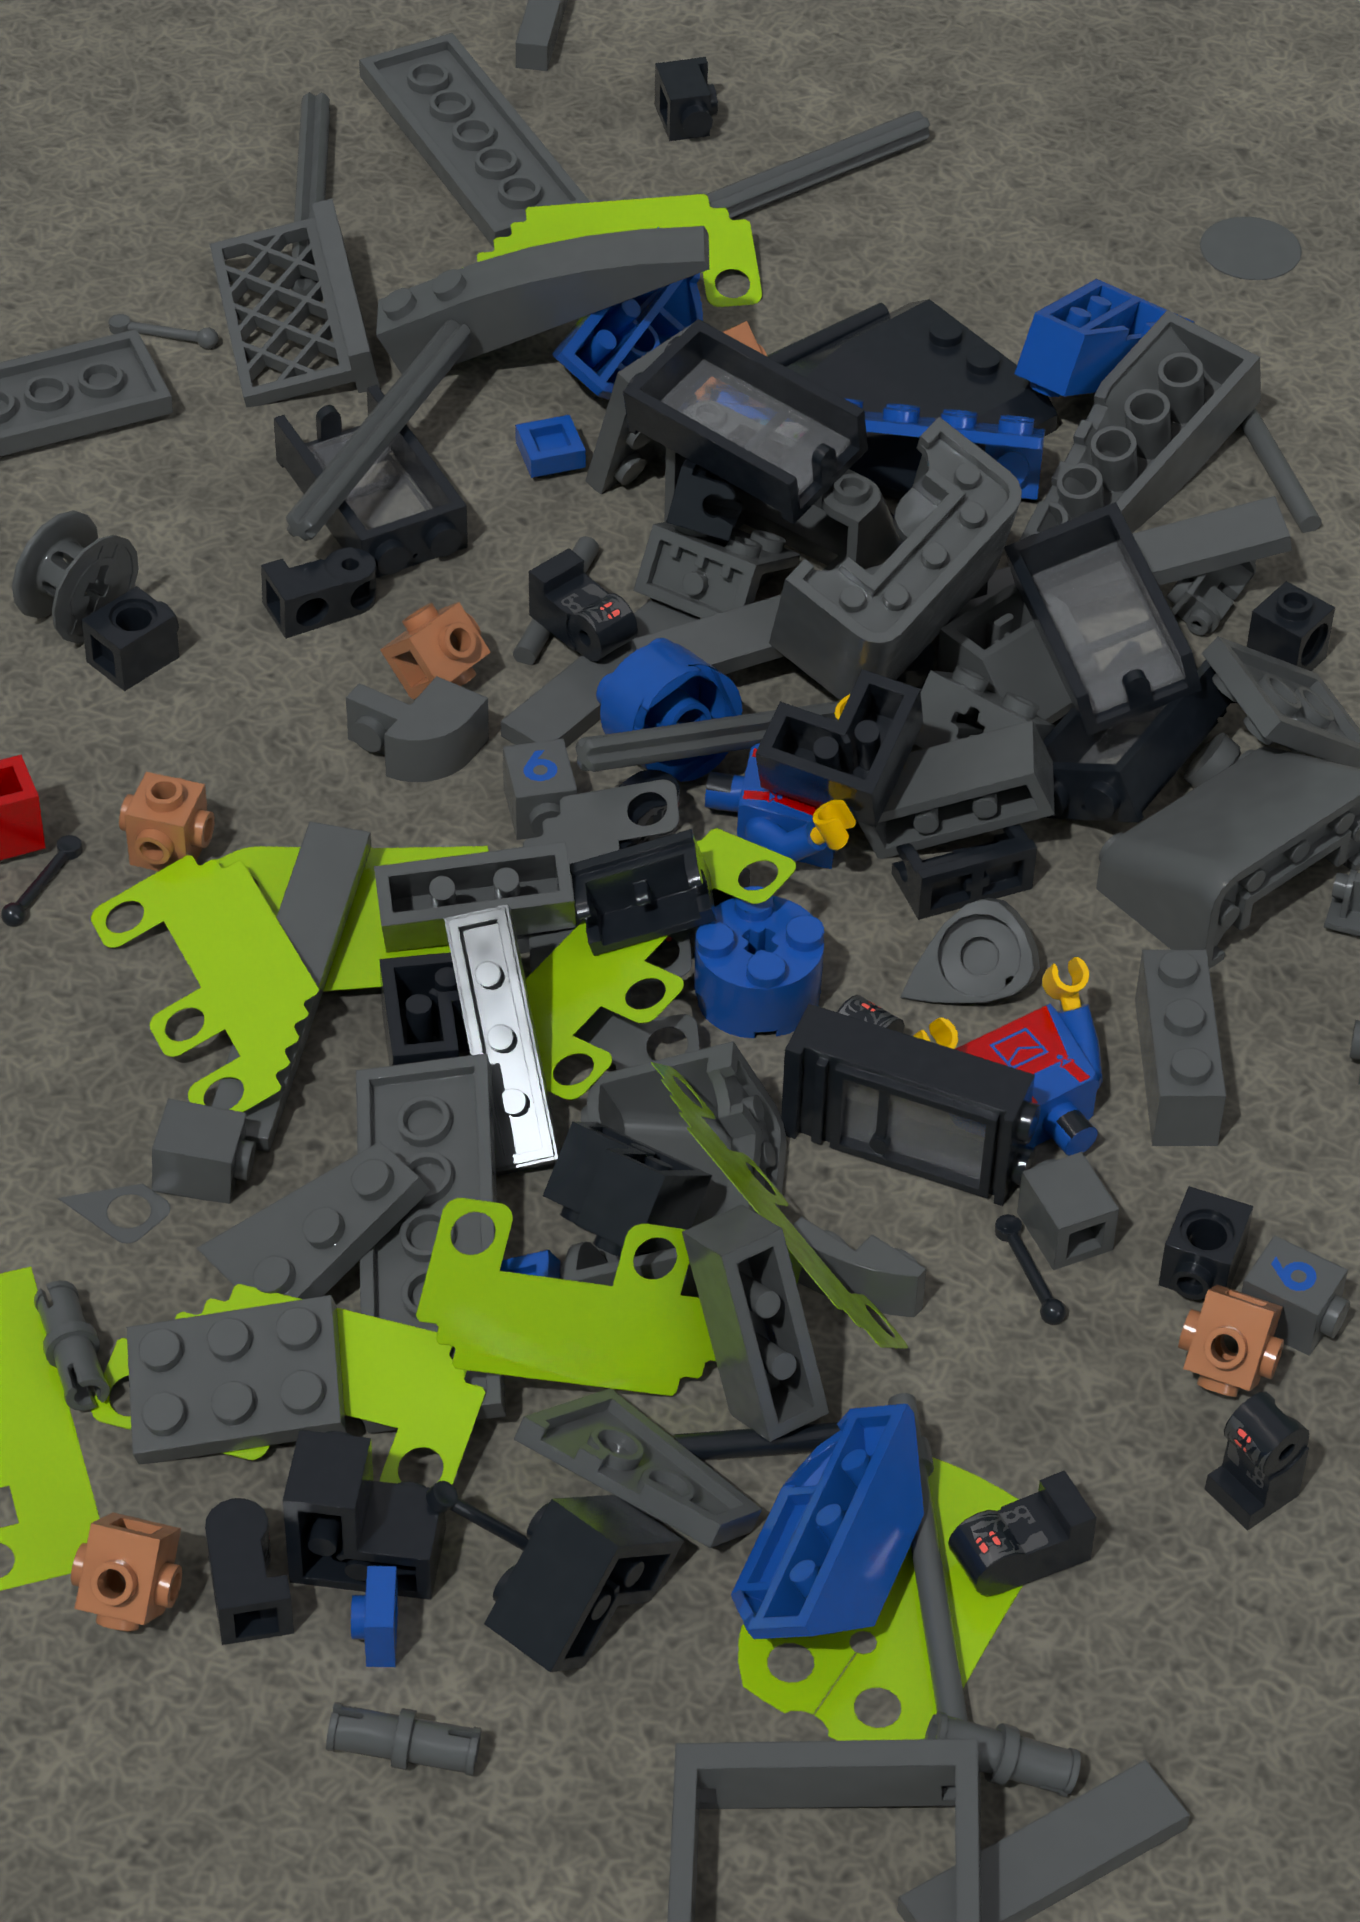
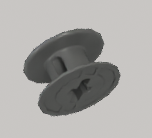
M74 510L58 514L37 530L26 544L16 564L12 582L14 603L22 614L39 619L52 615L54 628L62 639L74 643L84 642L82 619L135 587L139 570L137 551L128 539L120 536L110 535L98 539L97 527L87 514Z

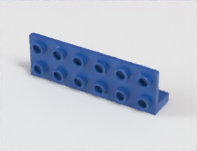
M716 386V390H711V395H706L696 402V405L704 402L718 404L759 425L761 421L771 422L778 415L728 386ZM844 398L863 409L864 401ZM888 403L883 408V413L865 411L866 432L920 437L937 418L920 417L921 407ZM943 409L941 418L971 442L986 444L985 452L1017 478L1022 490L1021 498L1038 499L1045 429L1034 428V418L1000 415L999 424L977 422V412ZM789 420L785 422V424H795Z

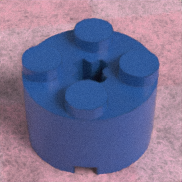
M657 638L648 645L631 653L619 664L613 673L603 677L596 691L597 701L601 704L600 718L605 734L742 715L743 711L740 693L729 677L687 648L673 643L666 638ZM729 752L643 764L641 766L646 770H661L669 773L680 782L692 781L713 770Z
M749 886V887H745L744 889H746V890H759V889H763V887H761V886ZM773 895L765 902L759 904H751L736 897L720 903L715 907L716 921L698 926L696 932L694 989L702 1015L718 1029L738 1037L755 1038V1032L776 1031V1037L794 1032L808 1005L819 1006L824 955V926L818 918L813 917L800 905Z

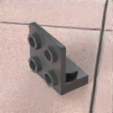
M666 522L656 523L652 526L633 591L697 617L705 618L754 603L762 574L797 566L801 554L784 548L786 542L784 538L766 531L753 530L749 534L735 528L730 540L727 541Z

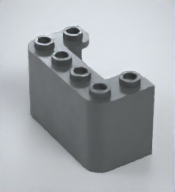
M940 417L919 438L917 449L922 453L913 486L901 498L894 512L893 524L897 534L904 542L882 566L871 575L851 558L847 557L838 569L820 571L814 570V565L804 559L785 579L769 644L840 700L851 694L862 669L893 680H897L940 633V628L947 625L992 577L999 564L1018 511L1022 490L1017 478Z

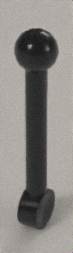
M66 835L57 841L58 853L16 902H10L3 907L1 918L6 925L12 927L21 925L26 917L25 910L67 860L76 859L81 855L82 843L78 837Z
M1010 1214L1000 1216L995 1223V1235L998 1239L1009 1243L1042 1304L1040 1308L1042 1320L1050 1325H1057L1063 1322L1067 1314L1066 1306L1062 1301L1053 1298L1020 1237L1022 1230L1020 1219Z
M439 1481L429 1488L426 1493L427 1503L434 1511L445 1513L450 1509L524 1551L529 1541L525 1535L458 1498L456 1489L449 1482Z

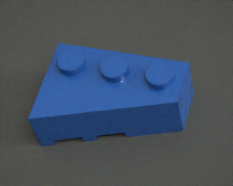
M1095 279L1035 312L1014 374L1030 381V387L1036 392L1050 397L1095 393L1105 377L1167 310Z

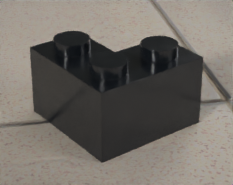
M862 669L838 721L780 701L755 753L761 787L818 808L834 799L843 800L856 821L876 828L923 726L921 689Z
M451 952L379 959L382 1015L389 1066L459 1057V1052L470 1051Z
M573 1121L543 1197L563 1206L560 1213L563 1218L596 1234L593 1241L596 1247L620 1257L625 1237L628 1231L635 1225L645 1223L685 1230L691 1228L712 1175L599 1122ZM651 1238L643 1242L635 1253L645 1255L675 1247L667 1239Z
M299 1430L282 1500L289 1582L366 1592L367 1566H396L398 1596L431 1600L446 1531L445 1513L436 1512L428 1505L426 1493L429 1487L416 1482H400L396 1484L373 1480L371 1438L352 1436L342 1431L315 1432Z
M615 1495L551 1499L549 1503L537 1511L530 1521L526 1532V1537L529 1541L518 1562L509 1568L496 1584L493 1592L495 1604L484 1624L549 1672L583 1668L587 1664L618 1606L647 1603L653 1599L684 1540L637 1507Z

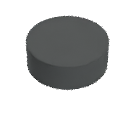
M1225 733L1218 734L1194 757L1187 767L1183 779L1192 787H1198L1236 763L1241 754L1240 746Z

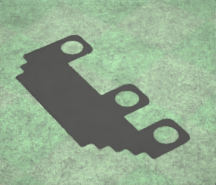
M663 779L563 796L559 801L560 814L557 817L546 818L542 822L543 834L540 837L526 839L523 842V847L566 841L569 864L620 850L619 841L668 833L675 829L679 823L676 786L673 782ZM648 792L661 795L667 802V811L660 821L652 825L641 826L629 819L627 813L628 806L636 796ZM575 907V919L577 927L584 919L579 920ZM575 928L529 934L531 973ZM689 929L669 935L678 943L680 952L677 960L664 970L679 977L686 975L692 967ZM653 978L644 979L635 983L634 985L657 982L660 980ZM629 989L625 1000L628 1006L632 1008L631 989ZM600 1007L575 1033V1037L609 1052L612 1056L611 1064L616 1066V1070L654 1061L647 1053V1042L653 1033L663 1028H676L686 1035L688 1046L685 1053L700 1050L698 1024L695 1018L688 1014L655 1018L647 1023H636L606 1008Z

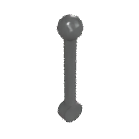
M124 314L114 315L108 321L110 332L113 334L137 329L139 334L198 342L200 347L204 349H212L218 344L219 339L217 332L210 327L203 328L200 331H192L133 322Z

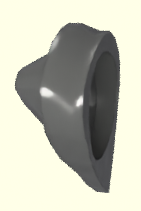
M985 898L966 904L948 919L937 932L914 967L900 998L932 1003H988L1021 993L1034 982L1040 969L1039 953L1031 929L1020 914L1005 900ZM1013 977L1012 981L1006 986L1007 978Z

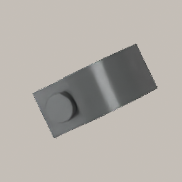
M438 676L432 680L411 705L360 683L346 697L348 740L357 743L366 751L385 755L386 776L392 779L406 782H428L448 777L465 767L489 740L488 698Z

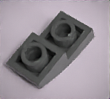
M802 1216L793 1224L795 1229L849 1293L865 1295L884 1314L915 1317L923 1309L926 1268L918 1264L915 1258L908 1252L899 1248H893L874 1235H871L854 1250L836 1233L822 1230ZM802 1267L798 1283L826 1296ZM865 1304L867 1310L874 1311L870 1306Z

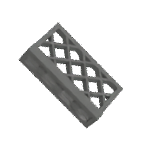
M332 198L311 203L314 213L313 218L210 244L246 408L261 406L351 382H356L358 393L367 392V388L378 385L380 388L343 235ZM306 239L310 241V244L297 258L281 252L287 244ZM247 254L256 257L244 272L226 265L225 261ZM270 264L286 269L285 273L275 284L258 278ZM301 276L318 282L306 296L289 290ZM248 289L265 295L253 310L236 304ZM279 301L295 307L294 311L284 322L267 316ZM310 314L327 320L315 335L298 328ZM257 327L273 333L262 348L245 342ZM287 340L305 346L293 361L276 355ZM319 352L336 358L339 362L337 366L317 371L307 367ZM265 366L282 372L276 381L253 387L252 381Z

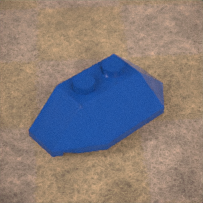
M700 273L581 317L553 352L555 359L598 397L610 400L619 371L687 328L697 319L703 321L702 301L697 282L700 280Z
M908 1403L849 1409L837 1423L840 1431L817 1446L783 1484L731 1593L733 1602L744 1621L743 1624L753 1639L808 1637L875 1626L924 1516L915 1414Z

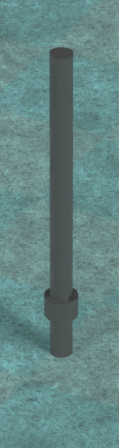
M900 1393L892 1396L888 1401V1405L908 1403L915 1414L924 1516L911 1543V1552L936 1710L944 1712L948 1716L968 1721L928 1478L934 1470L930 1442L921 1435L915 1397L908 1393Z

